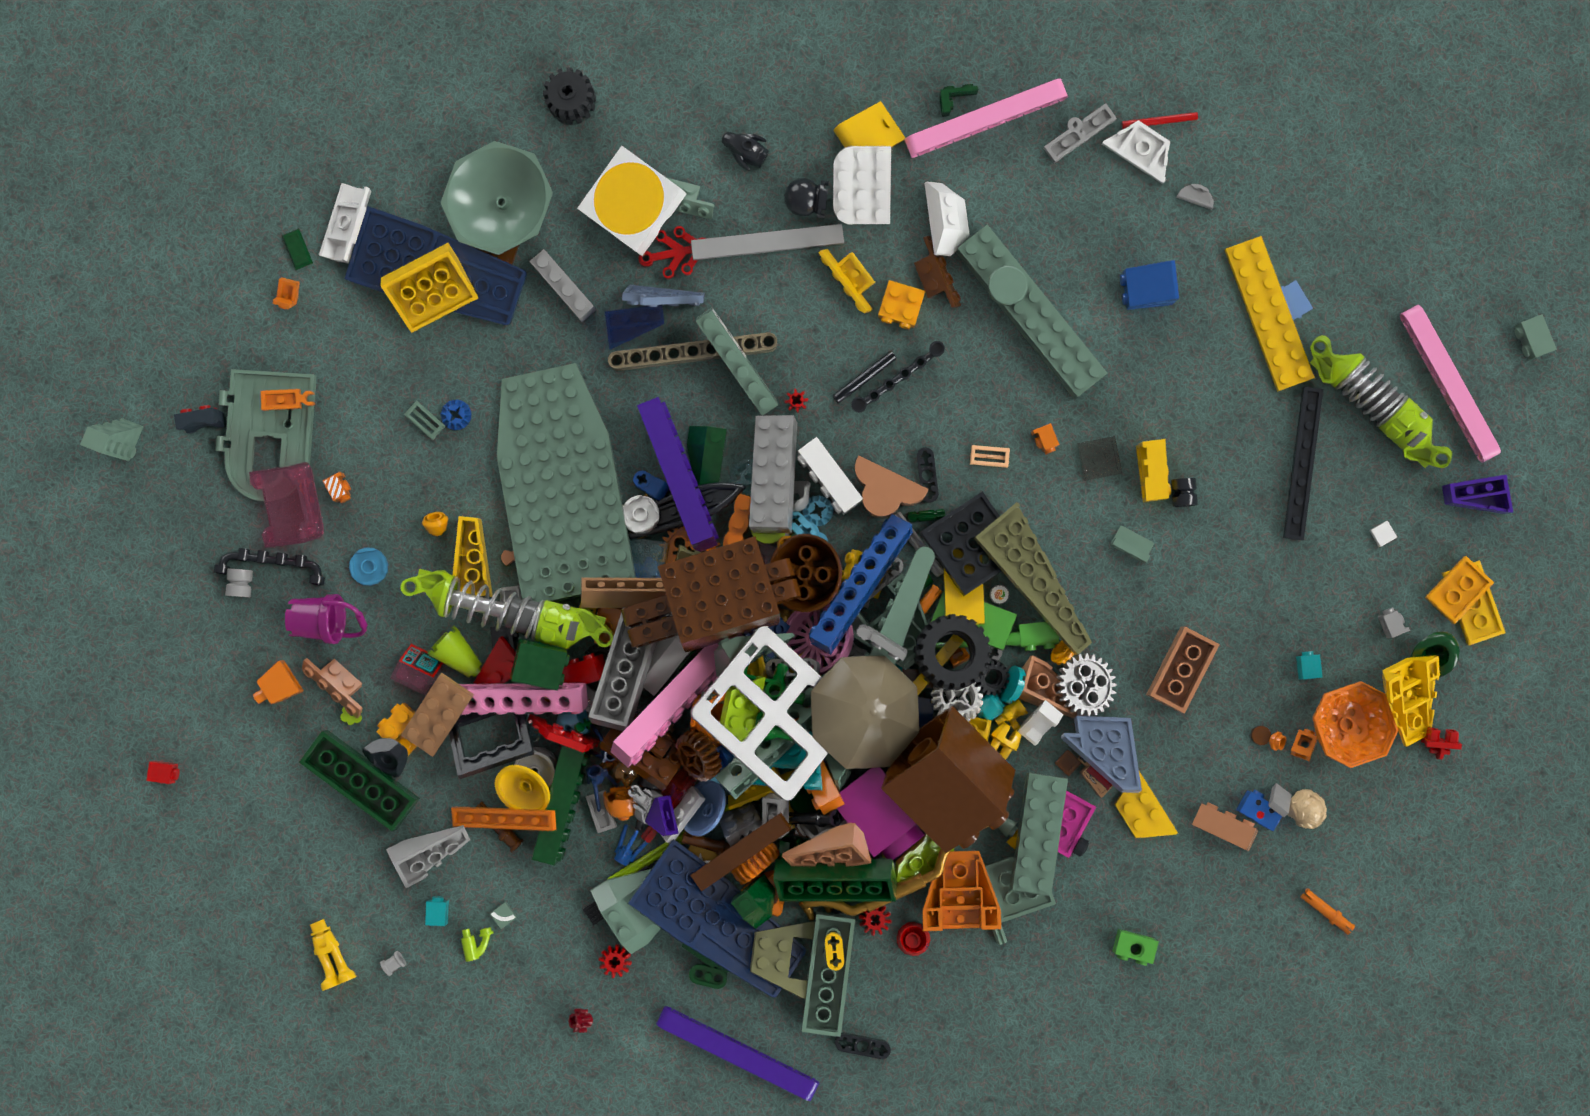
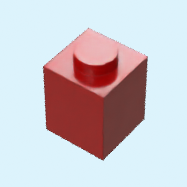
M156 760L149 761L146 781L165 784L175 783L180 774L178 764Z

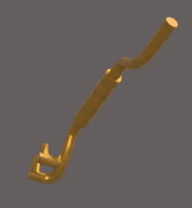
M940 849L933 870L923 875L919 873L897 883L896 900L926 887L927 883L940 877L944 871L949 852L945 853ZM799 901V905L810 921L815 919L812 907L824 906L827 913L833 911L834 908L846 915L854 916L867 910L871 912L890 903L863 901L850 906L842 901Z

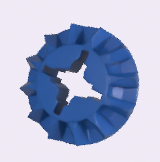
M457 399L448 401L440 413L444 425L452 430L465 428L472 416L470 407L465 402ZM459 410L458 414L461 415L462 419L455 418L452 420L453 415L449 411L456 412Z

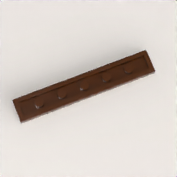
M780 812L694 872L691 877L702 892L790 831L792 827Z

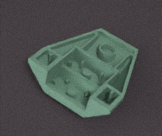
M651 869L608 879L590 890L604 919L621 945L630 954L646 946L661 929L627 904Z

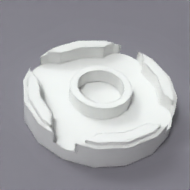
M637 495L626 501L623 506L625 523L629 531L636 534H644L657 526L660 519V511L652 498Z

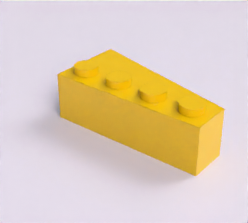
M459 516L453 576L459 578L461 592L466 583L472 580L475 585V595L486 584L489 587V597H492L482 520ZM471 584L465 593L471 594ZM485 589L483 590L481 596H486Z

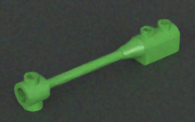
M1047 622L1017 625L1018 632L1010 633L1006 643L1008 646L1024 647V651L1036 650V646L1043 645L1044 649L1055 648V644H1059V636ZM964 641V642L959 646V648H965V647H968V646H967L966 642ZM947 642L936 643L935 650H941Z

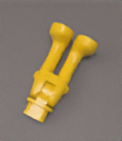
M323 919L311 924L310 927L313 932L311 936H314L312 937L314 954L318 956L325 972V980L321 983L322 991L357 977L355 972L349 969L338 947L339 943L331 932L330 926L327 927L325 920ZM328 953H331L334 959V962L338 970V975L335 972V969L331 963Z

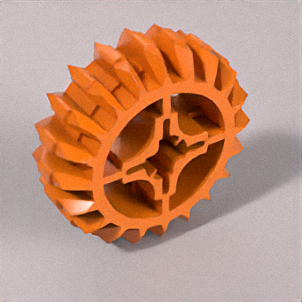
M772 842L732 870L731 873L741 885L750 882L777 859L779 850L775 843Z

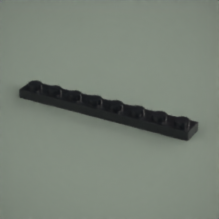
M1302 388L1283 538L1304 540L1324 389Z

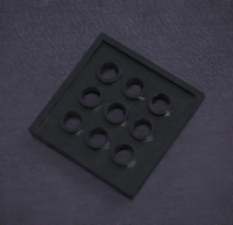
M983 491L920 532V535L929 548L933 550L934 555L963 597L1002 571L979 544L977 548H971L968 544L970 539H974L1000 517ZM973 514H980L982 516V522H975L973 520ZM958 524H965L967 531L965 533L960 532L957 528ZM942 534H949L952 538L951 542H944ZM959 549L963 554L962 558H955L953 550ZM980 555H986L989 558V563L982 564L979 560ZM964 566H972L973 574L965 573Z

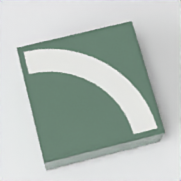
M507 902L490 913L500 929L517 918V915Z

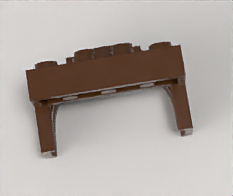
M611 728L599 747L620 761L611 753V748L615 739L623 731ZM669 730L663 737L658 736L655 745L650 749L656 757L644 751L641 755L643 756L636 765L631 764L628 767L662 791L665 790L682 766L675 751L677 749L675 746L677 739ZM671 748V750L669 751V753L667 754V756H666L665 758H663V756L666 754V752L668 751V749Z

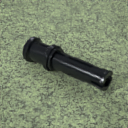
M837 809L825 815L821 810L804 813L789 812V816H793L789 817L790 825L816 824L818 827H825L826 825L836 827L840 825L842 819L841 813Z

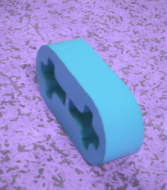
M793 512L792 520L794 518L798 519L800 525L798 526L792 521V531L798 535L805 534L803 529H806L812 535L817 536L813 525L801 513Z

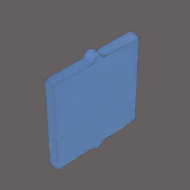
M1296 280L1285 287L1281 286L1293 320L1301 318L1303 314L1313 309Z

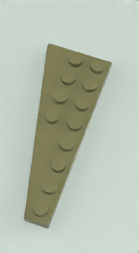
M1016 502L974 539L1075 656H1077L1092 642L1084 626L1079 622L1074 612V607L1069 603L1064 588L1059 584L1056 578L1057 575L1045 552L1039 546L1036 535L1030 529L1027 518L1024 517L1020 510V505Z

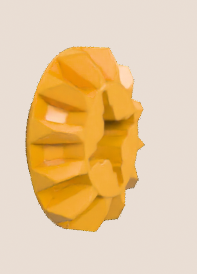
M1061 640L1053 648L1051 660L1057 665L1065 664L1075 654Z

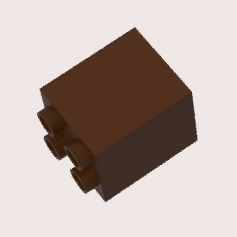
M951 706L919 729L917 736L893 764L888 767L881 789L947 853L958 845L963 849L968 848L979 837V831L987 826L992 830L997 829L1007 820L1009 812L1006 808L1008 801L1014 794L1012 783L1016 770Z

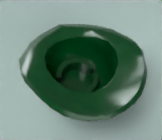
M1434 632L1426 636L1415 646L1411 657L1439 656V677H1443L1456 666L1460 649L1457 640L1452 634Z

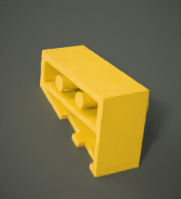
M1166 439L1141 442L1136 445L1143 502L1166 500L1171 495V486L1168 483L1169 469L1167 465Z

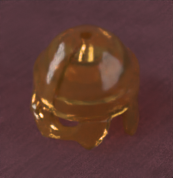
M617 759L614 761H602L599 764L602 769H607L616 783L622 780L626 789L639 776Z

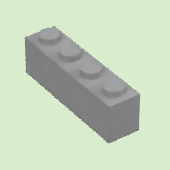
M544 249L529 261L581 322L596 311L592 303Z

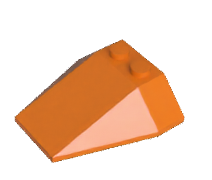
M979 851L949 852L943 873L940 877L931 881L922 911L923 931H943V929L959 928L1001 929V909Z

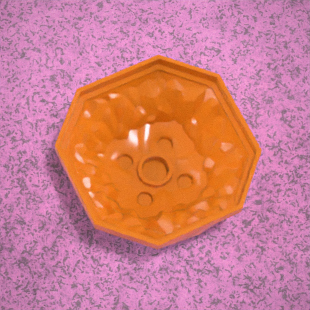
M1362 681L1324 693L1312 717L1315 733L1325 756L1349 768L1387 756L1398 733L1386 694Z

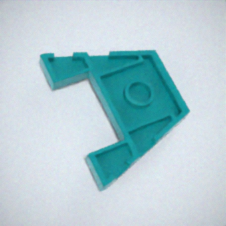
M795 743L770 769L772 767L796 769L806 757V752ZM820 764L803 785L805 789L822 791ZM759 778L752 784L767 786Z

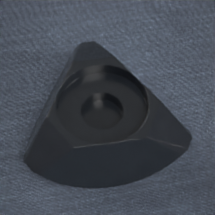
M391 738L375 740L362 751L373 765L385 774L395 778L402 774L408 758L407 749Z

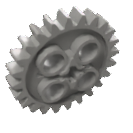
M1086 653L1082 654V656L1079 654L1075 658L1071 657L1069 662L1063 664L1065 668L1059 669L1062 675L1056 676L1057 679L1061 680L1060 683L1056 684V686L1061 687L1057 694L1063 695L1060 701L1066 700L1064 707L1071 706L1070 712L1077 711L1078 716L1083 715V713L1084 716H1090V714L1093 716L1104 712L1103 708L1110 707L1108 702L1114 700L1110 695L1116 694L1112 690V687L1117 686V684L1111 681L1116 678L1115 676H1110L1112 669L1107 670L1108 663L1101 664L1102 658L1095 660L1094 654L1089 656ZM1081 668L1084 669V676L1081 674ZM1097 678L1100 680V685L1096 683ZM1073 684L1076 686V692L1072 689ZM1088 694L1092 697L1091 702L1088 700Z

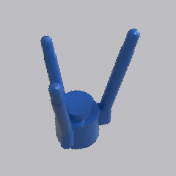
M627 824L623 827L618 846L614 851L616 853L614 859L625 866L630 861L633 862L636 856L648 844L644 841L633 853L631 846L638 834V830H636L627 846L623 845L622 847L628 827Z

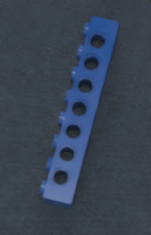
M893 514L883 522L882 530L879 534L874 535L869 549L864 550L859 564L853 566L848 580L845 579L843 581L840 592L830 602L827 611L824 610L817 626L814 625L811 628L809 638L812 645L830 655L833 653L912 535L911 523ZM888 536L895 537L893 539H887ZM878 551L885 552L883 554H877ZM868 566L875 567L871 570L866 569ZM858 581H864V584L857 585L856 583ZM848 596L854 597L852 600H846ZM837 612H844L841 616L835 615ZM827 627H832V628H833L832 631H829V632L825 631V629H826Z

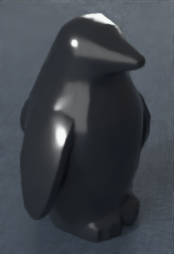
M727 132L722 136V143L732 152L739 166L750 171L751 169L745 164L747 163L761 169L769 154V150L757 141L766 142L765 138L756 134H736L732 132Z

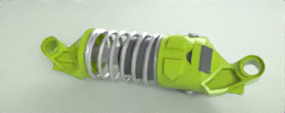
M1321 335L1315 338L1311 344L1313 359L1310 363L1318 370L1323 383L1331 384L1336 389L1345 386L1342 391L1343 395H1348L1352 392L1349 401L1353 402L1359 399L1356 408L1364 406L1363 414H1370V421H1377V427L1402 449L1405 458L1418 461L1424 468L1428 465L1445 468L1450 464L1452 451L1448 447L1434 446L1432 444L1433 419L1408 396H1404V393L1399 394L1396 391L1397 387L1393 388L1389 385L1390 380L1384 383L1381 380L1384 374H1380L1371 382L1369 378L1377 368H1373L1367 375H1364L1362 372L1370 364V361L1366 362V358L1361 353L1348 355L1333 354L1331 341L1328 337ZM1322 342L1326 348L1320 350L1317 348L1316 343ZM1445 454L1448 459L1442 461L1437 455Z

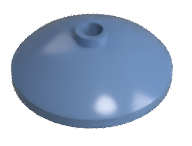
M711 780L699 782L694 786L698 788L705 800L684 827L686 832L693 836H703L713 830L720 822L725 810L726 797L721 784Z

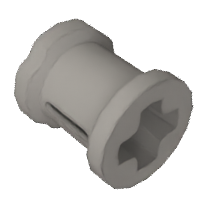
M396 951L392 957L386 961L382 960L380 964L383 971L388 976H391L393 971L401 966H406V961L401 953Z

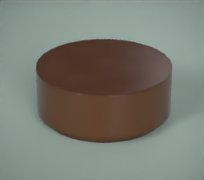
M1256 726L1252 729L1251 739L1255 744L1265 745L1269 742L1271 732L1267 727Z

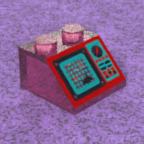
M410 644L398 661L390 679L423 695H427L437 680L444 663L431 657L428 651Z

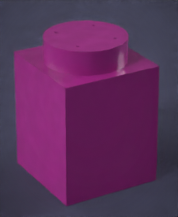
M875 767L868 770L840 792L845 804L838 807L837 810L847 823H855L862 830L868 850L873 857L880 853L883 858L894 860L920 840L924 833L881 789L886 774L880 767Z

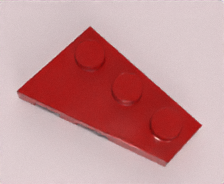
M504 636L499 637L473 684H505L511 679L510 674L516 652Z

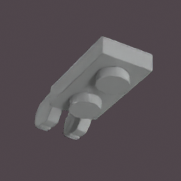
M867 624L858 626L856 634L861 639H870L873 646L880 650L884 648L889 652L888 655L895 660L905 659L908 652L905 648L870 626H867Z

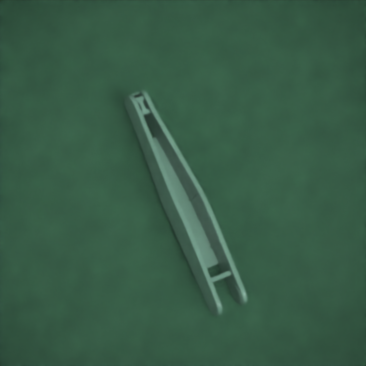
M921 546L916 550L902 582L898 581L896 584L894 600L890 599L887 604L886 610H888L886 617L882 616L878 624L879 632L900 646H903L927 576L934 562V552L927 546ZM872 641L870 642L872 648L864 656H886L895 665L897 660L889 656L887 650L884 648L880 650L871 644Z

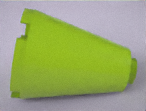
M453 625L450 628L452 631L449 633L445 632L431 647L434 651L430 650L428 654L468 678L471 675L475 677L480 672V665L482 663L458 628Z

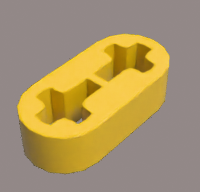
M830 932L825 937L826 961L831 970L837 971L844 965L843 942L839 933ZM832 936H835V939L839 940V942L836 943V949L832 950V944L828 943V941L831 940ZM833 953H837V959H841V962H838V966L830 963V960H833Z

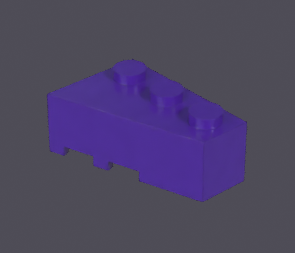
M1507 475L1442 486L1445 505L1500 514L1514 513Z

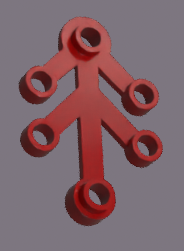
M682 226L675 227L674 235L676 238H682L689 244H691V240H698L686 233ZM681 229L683 234L677 235L676 231ZM659 230L658 234H664V238L658 239L656 236V240L660 243L663 242L671 247L672 250L657 253L646 251L643 256L639 255V262L643 267H650L654 261L674 257L670 265L663 269L664 278L672 279L675 270L685 255L692 254L691 246L683 247L668 237L665 231ZM647 255L650 259L645 262L643 257ZM691 256L688 263L682 265V273L686 276L691 275L693 267L698 260H693V256ZM686 266L691 268L689 272L684 271ZM667 270L672 271V274L670 276L665 275V272Z

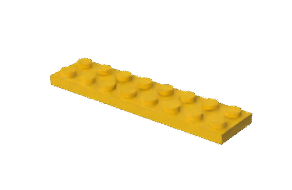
M1262 236L1226 248V256L1277 392L1314 379L1315 377Z

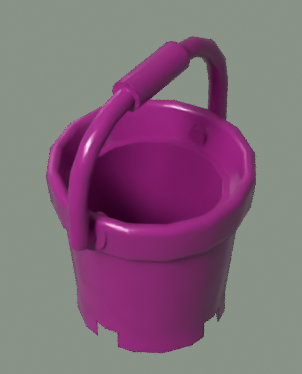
M328 594L320 598L291 599L288 604L293 605L291 609H286L285 612L286 631H292L289 634L292 637L319 639L324 643L338 644L342 638L360 637L367 631L368 624L363 613L353 605L344 602L339 594ZM346 608L355 613V617L362 628L360 632L344 633Z

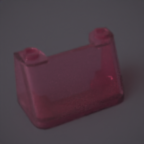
M307 462L249 472L251 485L256 490L262 489L270 524L262 533L265 548L306 543L323 535L324 526L311 466Z

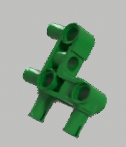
M748 664L744 669V674L753 681L757 676L747 674ZM777 664L773 679H765L763 692L773 701H776L787 687L784 681L788 666L785 664ZM772 691H780L777 695H771ZM801 692L793 703L803 705L805 693ZM761 710L757 713L755 726L763 717ZM777 725L772 728L763 740L781 738L793 741Z

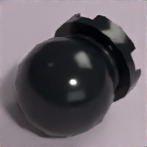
M798 178L792 181L786 187L784 193V201L788 210L798 216H809L815 212L818 219H824L825 214H821V212L826 210L828 190L824 189V187L829 185V181L821 180V185H817L813 180L807 178Z

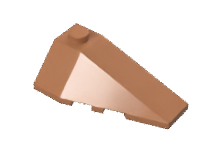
M1030 656L1022 667L1026 676H1023L1025 686L1019 699L1036 706H1040L1046 700L1063 715L1071 718L1078 716L1077 711L1070 712L1071 706L1064 707L1066 700L1060 701L1063 695L1057 694L1061 687L1056 686V684L1060 683L1061 680L1056 678L1058 675L1052 670L1053 667L1039 658Z
M855 823L836 826L782 854V857L791 866H816L817 863H824L828 866H834L835 863H846V866H858L871 863L864 833Z

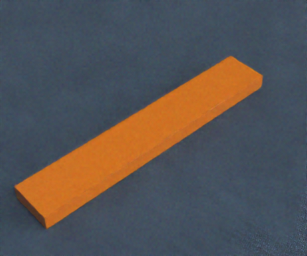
M458 806L451 808L453 827L463 825L468 828L556 830L555 810Z

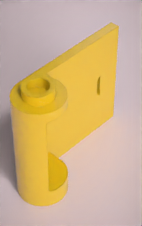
M881 101L840 123L833 130L844 148L849 146H891L892 148L905 139V136Z

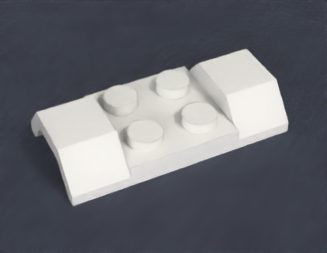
M341 183L319 253L320 256L349 264L371 195L370 188H355Z

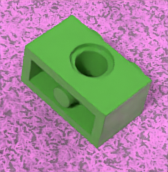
M1118 929L1112 951L1117 954L1119 959L1128 961V958L1136 960L1135 963L1147 966V963H1154L1159 941L1155 938ZM1136 943L1139 944V950L1132 953L1130 950L1131 946Z

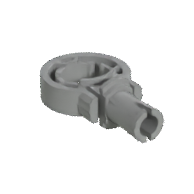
M633 785L630 788L634 792L629 789L628 794L638 804V806L633 804L635 817L644 824H647L645 820L654 798L662 797V795L653 790L644 789L642 791L639 786Z

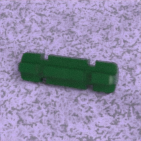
M945 510L918 511V513L916 511L908 512V521L939 520L945 516Z

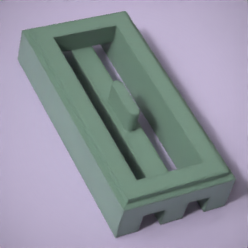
M417 400L404 414L432 440L446 427ZM418 406L433 421H435L439 425V427L436 428L415 408ZM413 412L434 432L431 434L410 414Z

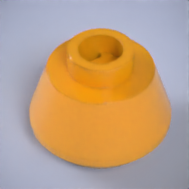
M442 512L429 513L424 517L422 525L429 534L440 536L447 529L448 516Z

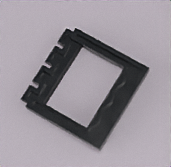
M507 697L508 701L513 703L512 699ZM471 712L470 714L461 715L449 733L459 779L534 755L525 713L518 715L513 712L519 739L515 740V743L510 745L503 744L489 752L487 750L480 752L472 758L465 757L459 727L497 714L496 712H489L488 714L479 715L478 712Z

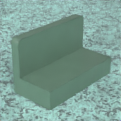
M1124 526L1119 527L1110 546L1142 563H1147L1150 557L1149 553L1154 545L1152 541Z

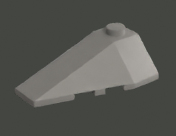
M462 825L403 840L386 850L405 888H408L426 878L429 869L434 865L439 867L442 864L441 860L445 856L453 855L470 841V838Z

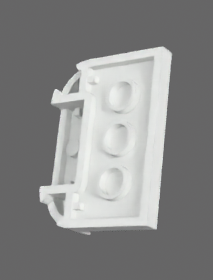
M891 146L845 147L836 155L833 163V208L836 216L840 221L850 225L890 224Z

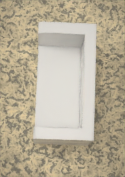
M1045 700L1025 719L1018 732L1036 746L1042 736L1052 726L1058 725L1063 714Z

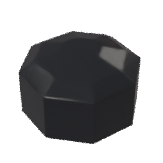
M1080 837L1073 853L1081 857L1087 851L1089 841Z

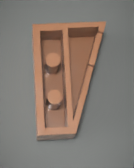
M1207 802V805L1201 804L1192 825L1247 851L1250 850L1258 833V830L1254 828V823L1245 819L1243 822L1236 820L1237 815L1225 811L1223 814L1217 811V806Z

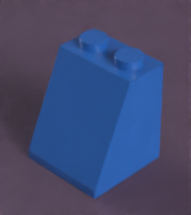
M1175 260L1127 268L1122 272L1123 275H1120V284L1124 286L1125 292L1122 294L1123 305H1126L1127 310L1169 306L1179 299Z

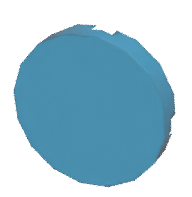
M363 548L358 550L351 558L349 570L351 576L358 583L372 586L385 578L388 572V562L381 551L375 548Z

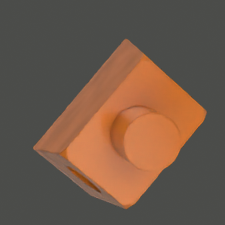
M279 660L257 680V684L261 689L254 693L253 697L258 704L266 699L271 704H276L304 690L286 662Z

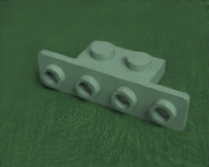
M667 178L687 193L675 211L712 219L714 204L697 200L700 186Z

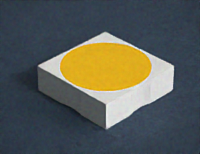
M621 146L577 209L643 256L658 235L663 223L673 214L687 193Z

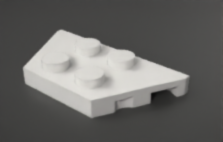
M1136 121L1129 127L1103 141L1102 145L1161 184L1165 182L1170 141L1142 122Z

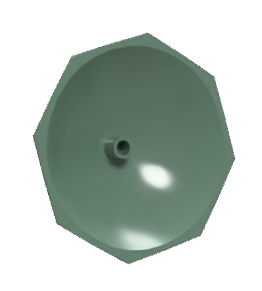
M493 141L455 162L441 200V205L458 242L500 255L538 235L553 191L534 153Z

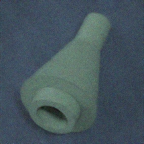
M1007 818L998 829L1006 838L1008 836L1012 837L1018 829L1016 826L1018 822Z

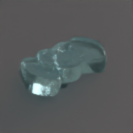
M530 714L525 715L526 720H528ZM527 722L531 742L540 741L542 735L538 732V729L532 726L533 723Z

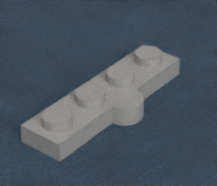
M1105 103L1082 121L1077 117L1071 118L1067 123V131L1045 145L1043 149L1053 163H1056L1112 124L1117 118Z

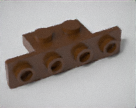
M932 236L923 237L930 255L915 262L914 265L927 297L932 298L945 291L951 307H960L961 298L954 289V281L951 274L947 272L945 258L942 255H934Z

